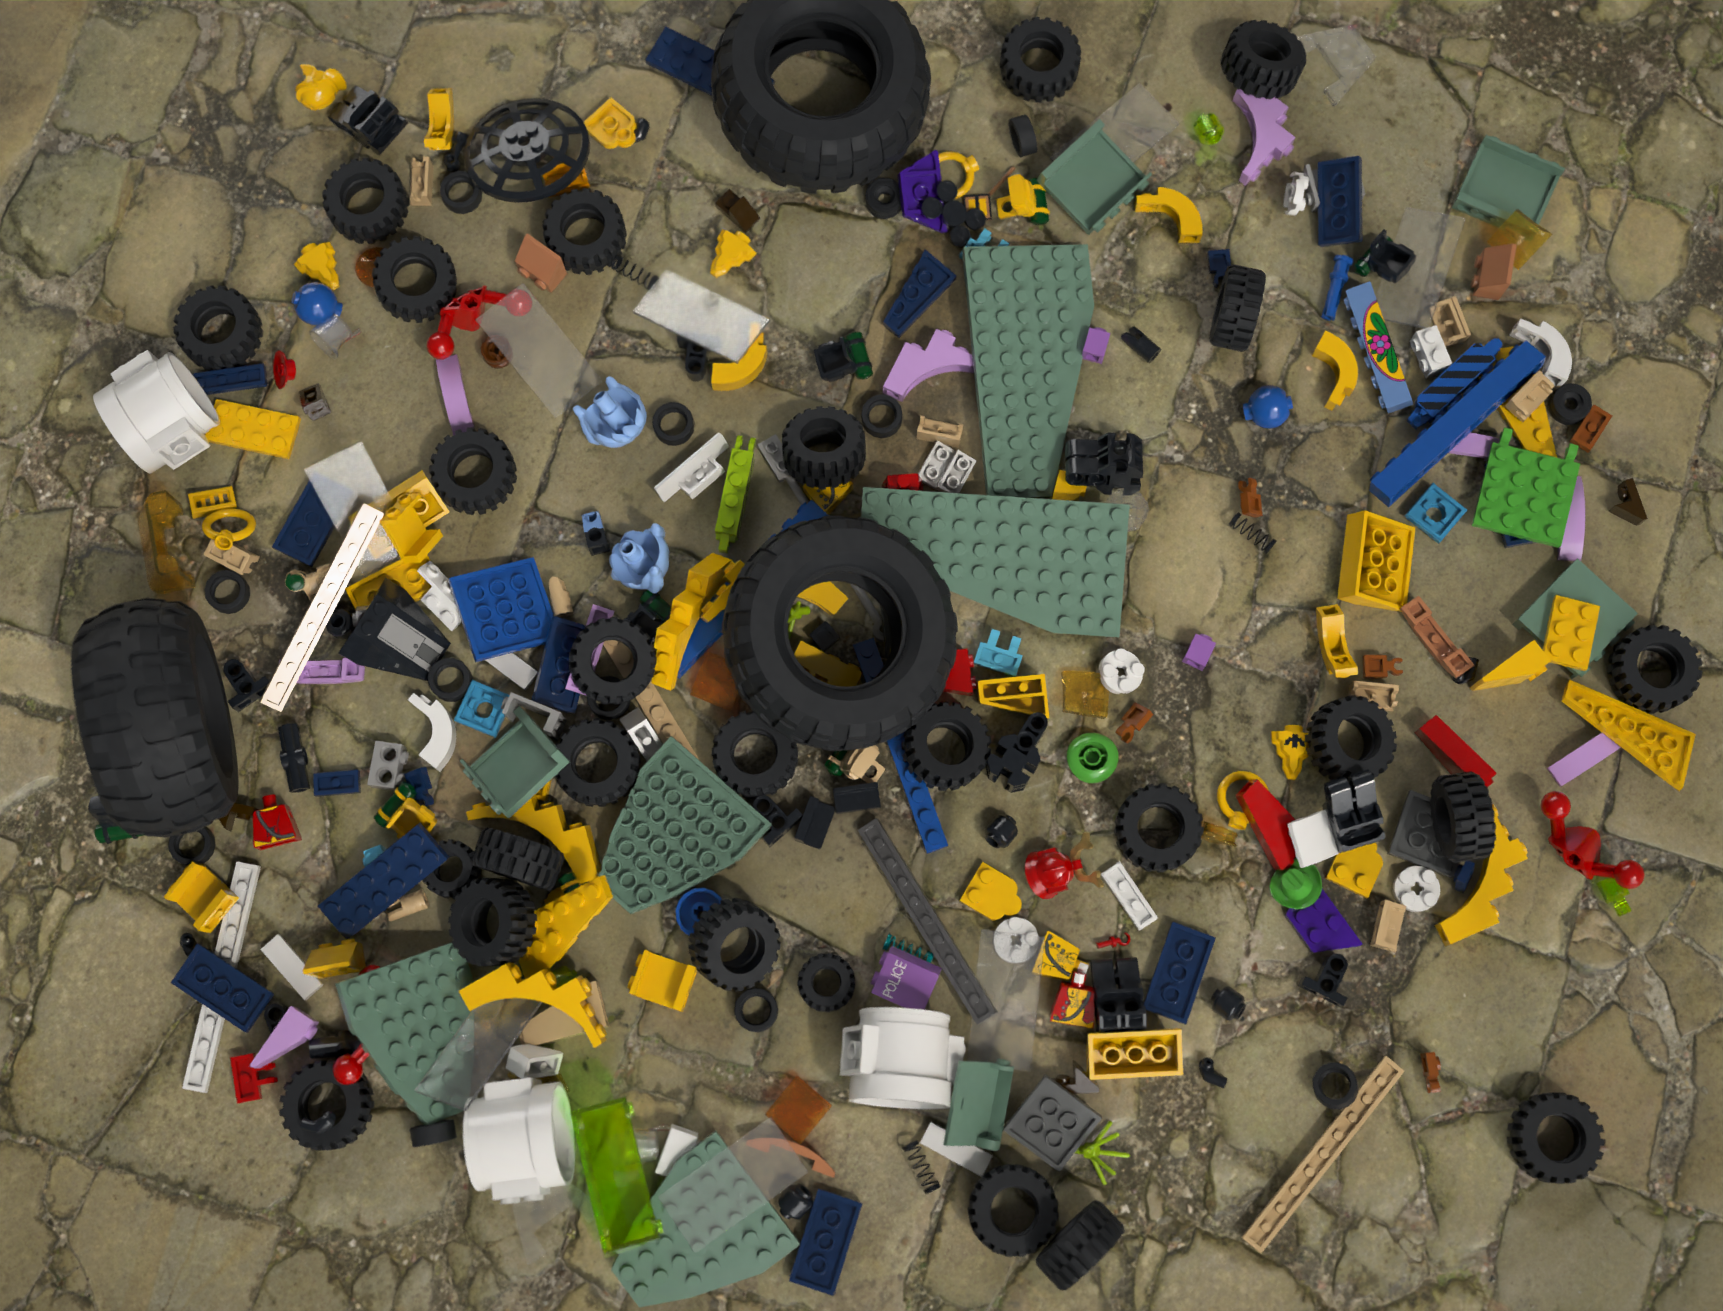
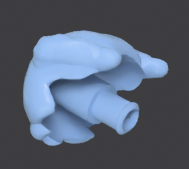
M608 376L605 381L609 390L597 393L593 399L594 403L587 409L575 405L573 411L578 416L582 432L589 443L609 448H619L631 443L642 432L647 420V414L638 394L625 385L618 383L613 377Z
M653 523L651 528L645 529L642 532L631 530L624 533L620 543L613 546L612 554L609 557L612 568L611 578L620 581L628 588L647 589L652 593L661 591L664 586L663 577L669 568V547L664 539L666 533L664 528L657 523Z

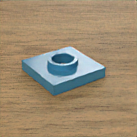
M1432 483L1404 517L1439 544L1466 513L1467 509L1436 484ZM1429 508H1437L1441 511L1442 518L1439 522H1435L1426 515Z
M472 680L454 721L496 738L505 718L501 706L505 697H509V694ZM483 702H488L493 707L492 713L488 718H481L477 714V707Z

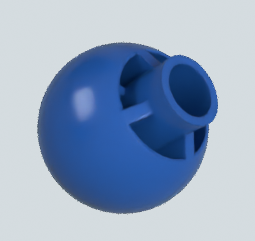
M319 282L307 283L298 291H295L292 296V303L294 304L296 314L307 324L323 325L328 323L331 318L339 319L343 304L337 302L335 293L325 284Z
M1274 385L1259 387L1251 394L1248 403L1243 404L1246 421L1252 420L1257 426L1266 429L1282 425L1290 415L1289 409L1293 408L1291 396H1287L1282 388Z

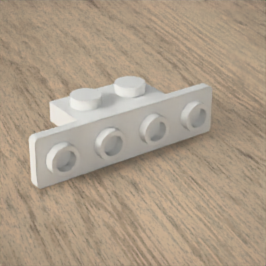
M717 433L654 487L663 502L667 501L680 489L693 500L725 472L723 467L715 460L729 448L721 433Z
M429 561L417 570L432 586L421 601L453 631L462 621L448 582L449 579L436 565Z

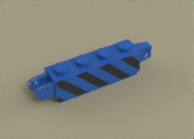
M1493 338L1485 346L1481 343H1474L1417 396V400L1414 402L1415 410L1409 416L1407 422L1414 429H1417L1426 422L1431 423L1439 415L1443 416L1447 413L1445 409L1457 400L1459 402L1463 398L1461 394L1471 386L1474 388L1478 384L1477 379L1482 374L1490 373L1494 369L1495 356L1503 345L1501 339Z

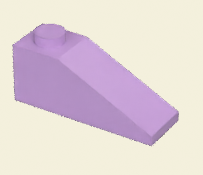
M290 1006L249 1066L260 1069L305 1043L307 1039H312L318 1030L316 1026L319 1022L298 1007Z

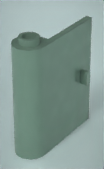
M997 1058L996 1062L958 1060L943 1145L977 1146L996 1151L1000 1149L1014 1066L1010 1065V1060Z

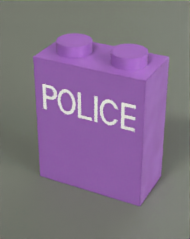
M891 946L889 952L884 951L879 964L883 966L880 973L876 971L870 984L874 985L871 993L904 1008L925 1010L942 968Z

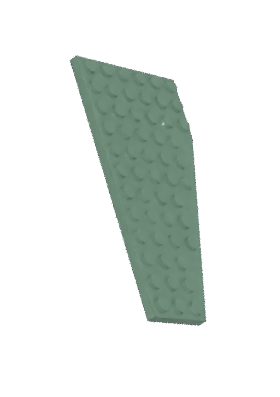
M1088 244L963 247L962 256L986 495L1050 498L1054 490L1082 364V353L1094 310Z
M863 487L861 517L877 521L879 525L888 529H895L907 536L913 545L919 550H923L934 562V568L941 579L945 580L950 591L1052 633L1120 637L1129 504Z

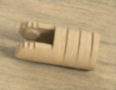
M552 576L549 579L548 585L554 616L559 618L569 617L574 614L569 592L562 579Z
M420 889L399 898L387 908L389 910L398 908L388 913V920L394 921L429 908L425 891Z

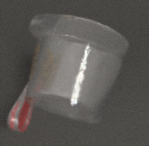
M332 314L309 331L313 341L324 353L333 359L338 358V350L346 341L362 332L360 328L352 332L344 320L336 314Z
M626 1124L627 1165L659 1160L658 1132L669 1131V1125L664 1124L650 1129H631L630 1125Z

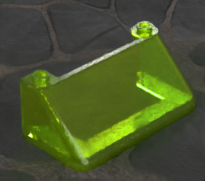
M626 1097L570 1111L604 1259L659 1240L660 1234L664 1233L661 1219L656 1220L632 1126L631 1116H635L632 1102L627 1103Z

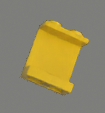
M405 493L399 496L397 502L385 512L386 514L380 520L382 527L404 564L421 563L443 537L440 529L426 530L413 506L421 498L419 493Z
M194 861L184 868L182 875L169 887L168 892L164 896L166 900L178 903L195 920L193 926L198 931L210 934L239 899L204 864Z
M644 949L643 954L639 953L635 966L638 967L636 975H631L628 982L629 994L683 1012L697 974V968Z

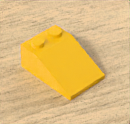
M1533 640L1469 688L1475 691L1518 684L1526 679L1531 682L1548 670L1545 665L1551 662V660L1536 641Z
M355 939L341 941V945L333 946L332 943L318 945L319 949L311 951L303 968V974L323 979L360 972L366 967L363 944L355 942Z

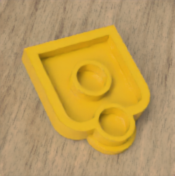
M612 97L584 121L588 134L604 148L613 149L617 146L627 148L633 145L636 140L634 133L636 121L634 116Z
M1376 842L1335 855L1325 879L1367 899L1383 866L1382 857L1376 852Z
M984 862L981 863L960 899L961 903L990 920H999L1004 914L1007 916L1016 915L1022 906L1021 899L1016 895L1018 890L1016 882Z

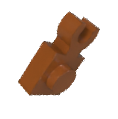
M1364 655L1362 657L1363 678H1387L1388 672L1394 676H1399L1403 673V670H1396L1394 668L1395 663L1403 662L1402 658H1394L1391 661H1387V655Z
M1435 1052L1421 1053L1427 1093L1440 1092V1084L1437 1075H1439L1438 1071L1441 1069L1439 1057L1435 1055Z

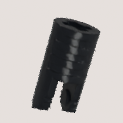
M1135 326L1131 327L1128 333L1126 332L1121 335V340L1148 364L1161 352V348Z

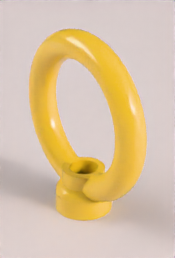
M954 151L939 153V163L945 160H955L962 165L966 173L964 184L957 189L958 193L955 199L964 196L972 187L974 172L979 170V166L973 155L965 157Z
M235 508L212 512L202 522L203 533L208 538L215 540L216 547L221 550L230 549L233 542L250 536L256 528V520L253 515L245 510ZM225 517H238L247 522V526L244 529L235 533L229 530H221L219 533L211 528L213 522Z
M1237 771L1227 775L1221 781L1217 790V801L1223 814L1229 818L1228 826L1238 830H1245L1249 821L1243 812L1233 811L1229 807L1226 800L1228 787L1237 780H1259L1268 791L1269 789L1266 783L1256 774L1248 771Z

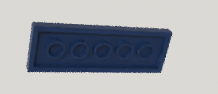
M665 26L645 59L646 64L712 96L711 76L715 50ZM771 78L772 84L774 86L775 80Z
M418 823L317 907L342 936L348 940L450 857L424 826Z

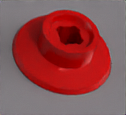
M278 350L273 360V375L276 386L282 389L286 386L287 381L295 379L296 365L293 359H286L284 352Z

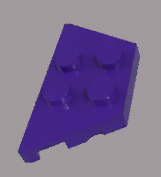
M934 150L897 174L902 217L940 233H946L947 225L942 222L940 216L935 219H928L921 212L922 202L929 197L937 198L941 202L942 207L944 205V202L936 194V188L942 181L938 150Z
M1323 889L1314 904L1304 909L1288 908L1284 915L1311 953L1359 947L1362 945V942Z

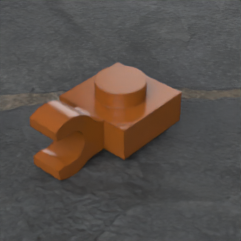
M1248 478V486L1245 481H1239L1238 487L1243 492L1240 493L1242 514L1254 518L1263 516L1261 495L1256 493V479Z
M1135 702L1121 718L1124 723L1117 728L1115 733L1122 737L1121 740L1128 744L1133 739L1134 730L1140 731L1153 716V713Z

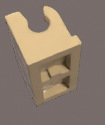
M423 157V162H417L416 158H412L410 206H432L433 164L429 157Z
M1456 296L1439 301L1428 310L1434 326L1437 325L1446 348L1465 343L1470 337L1471 333Z
M1540 370L1505 406L1522 423L1553 392L1554 384Z
M921 415L917 429V439L934 443L938 440L945 445L959 448L964 424L959 423V425L927 419Z
M210 540L204 556L241 575L243 573H251L252 569L249 568L251 563L258 562L260 556L233 543L230 549L221 550L216 547L215 540Z
M1353 681L1349 685L1348 696L1367 697L1368 702L1373 700L1378 703L1379 709L1384 708L1385 711L1392 712L1398 701H1395V697L1399 692V685Z
M1389 900L1380 902L1370 946L1396 952L1403 916L1406 910L1405 905Z

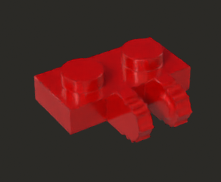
M256 1053L230 1058L237 1104L262 1099L260 1086L278 1082L277 1077L274 1076L259 1080L258 1071L273 1070V1068H276L275 1062L258 1069L249 1066L256 1057Z

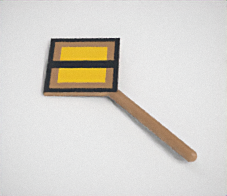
M1012 166L988 194L964 195L963 201L966 211L968 212L974 208L980 209L985 214L986 221L992 220L990 197L1012 174L1015 167Z

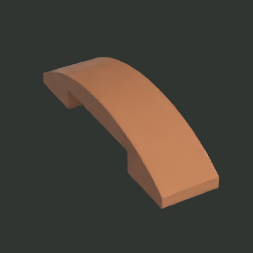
M1417 596L1401 607L1404 617L1416 636L1437 662L1454 678H1458L1474 667V664L1461 648L1457 649L1431 616L1432 611L1420 596Z
M779 1138L747 1140L746 1145L769 1153L771 1146L775 1145L815 1160L812 1170L833 1178L835 1176V1171L821 1156L803 1145Z

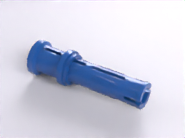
M1345 255L1334 256L1335 265L1333 272L1329 275L1331 283L1321 318L1324 320H1335L1343 286L1349 279L1347 274L1349 267L1353 264V259Z

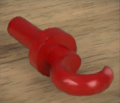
M1126 932L1124 933L1127 936L1126 943L1121 942L1119 937L1110 936L1109 940L1097 943V948L1110 945L1114 948L1117 946V943L1126 946L1130 943V935Z

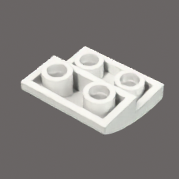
M937 440L918 474L924 484L937 491L959 493L976 460L960 450L955 451Z
M1326 810L1318 811L1310 816L1299 818L1287 824L1300 868L1339 854Z

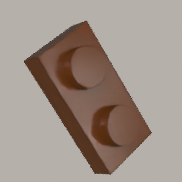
M1593 404L1590 412L1582 420L1569 442L1578 445L1579 448L1589 453L1612 418V415Z

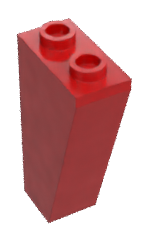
M968 649L957 650L955 663L950 671L943 692L971 696L973 695V689H977L976 677L971 676L970 668L974 667L972 654L968 655Z
M1437 715L1414 732L1450 774L1474 772L1480 775L1486 787L1494 782L1491 778L1497 774L1496 771Z
M1249 780L1235 796L1271 866L1275 870H1286L1293 865V859L1296 857L1287 824L1296 819L1259 780Z

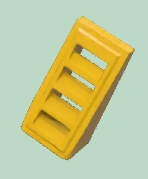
M232 486L188 494L193 519L208 516L217 510L237 507ZM224 494H227L228 503H224ZM218 496L220 504L216 505L214 497ZM206 499H210L211 506H206ZM201 501L202 507L198 508L196 502Z

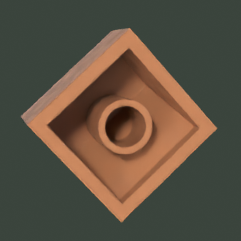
M527 233L515 259L518 268L517 272L526 279L529 277L534 280V284L543 291L546 289L552 293L567 275L562 258Z
M1517 244L1488 247L1480 255L1476 256L1474 268H1477V273L1473 276L1471 287L1474 288L1473 296L1493 300L1501 298L1511 284Z

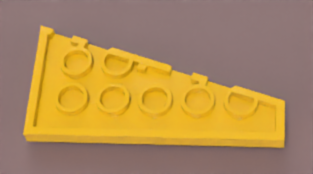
M1514 346L1501 348L1495 356L1496 360L1493 366L1500 359L1503 358L1505 360ZM1525 382L1497 410L1503 420H1506L1510 428L1513 429L1512 435L1516 436L1522 449L1557 458L1544 401L1523 423L1505 407L1527 383Z
M1572 680L1566 683L1561 700L1565 705L1677 791L1683 788L1696 736L1695 733Z
M605 875L587 882L534 911V914H537V921H535V927H537L536 934L532 936V939H534L532 945L526 948L528 950L523 957H519V963L525 979L546 968L548 971H551L550 968L570 949L578 939L577 936L581 931L586 930L590 925L589 922L592 918L598 915L613 898Z

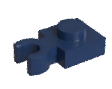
M1229 249L1210 250L1207 252L1209 274L1215 273L1213 279V286L1215 288L1218 286V280L1223 279L1227 267L1231 265Z
M422 767L405 773L406 782L411 784L417 792L415 801L419 805H433V797L428 793V790L432 789L427 768Z

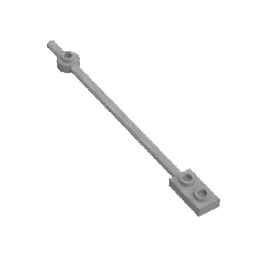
M775 434L759 443L757 447L779 483L786 479L800 504L808 503L809 500L798 482L788 474V470L784 466L782 443ZM850 584L874 622L873 635L875 639L884 642L883 633L880 631L882 618L864 589Z

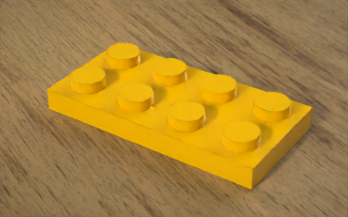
M216 399L214 408L219 416L220 425L211 428L205 434L208 442L290 460L301 422L299 416Z
M428 555L421 563L404 564L402 559L352 584L345 588L356 610L357 606L370 605L384 579L387 578L404 588L414 601L417 602L432 587L417 570L431 560Z

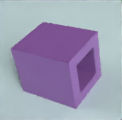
M1099 327L1089 328L1082 353L1083 359L1102 364L1110 333Z
M1195 634L1182 662L1203 671L1216 643L1205 634Z

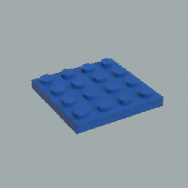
M534 557L449 578L448 582L475 662L546 644L551 619L554 615Z

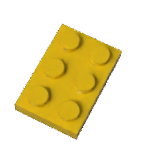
M1559 595L1553 597L1543 645V651L1551 660L1550 663L1582 671L1588 669L1600 606Z

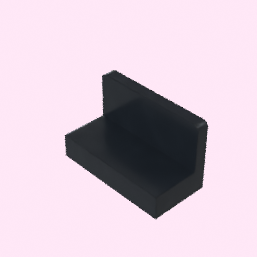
M878 782L833 788L836 814L881 808Z
M810 796L795 835V841L820 850L834 816L835 807L819 802L818 798Z

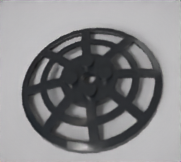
M522 99L496 108L476 124L465 144L464 162L470 179L485 194L506 202H532L560 192L579 176L588 160L590 140L583 120L568 106L548 99ZM529 105L548 106L544 110L532 108L518 110L517 108ZM558 108L571 115L579 126L566 127L561 119L552 113ZM510 111V113L496 120L490 127L484 126L499 114ZM522 114H538L534 121H522L520 117ZM512 118L514 124L506 130L497 128L502 122ZM549 118L559 128L546 130L541 124ZM477 133L485 134L481 143V154L470 160V147ZM571 134L582 135V147L577 160L566 155L569 146V135ZM490 136L500 137L499 145L487 150ZM562 136L559 151L551 147L550 138ZM526 141L530 142V143H529L528 145H526V146H521V145H520L521 143L526 142ZM501 153L506 162L501 169L490 158ZM546 155L553 157L548 164L539 169L537 168L536 163L544 159ZM484 161L487 167L498 175L494 186L483 181L476 174L473 167ZM560 162L571 167L560 179L550 185L543 186L540 176L551 171ZM513 165L520 167L528 166L529 172L521 173L510 172ZM506 178L511 180L532 179L535 190L514 192L502 190Z

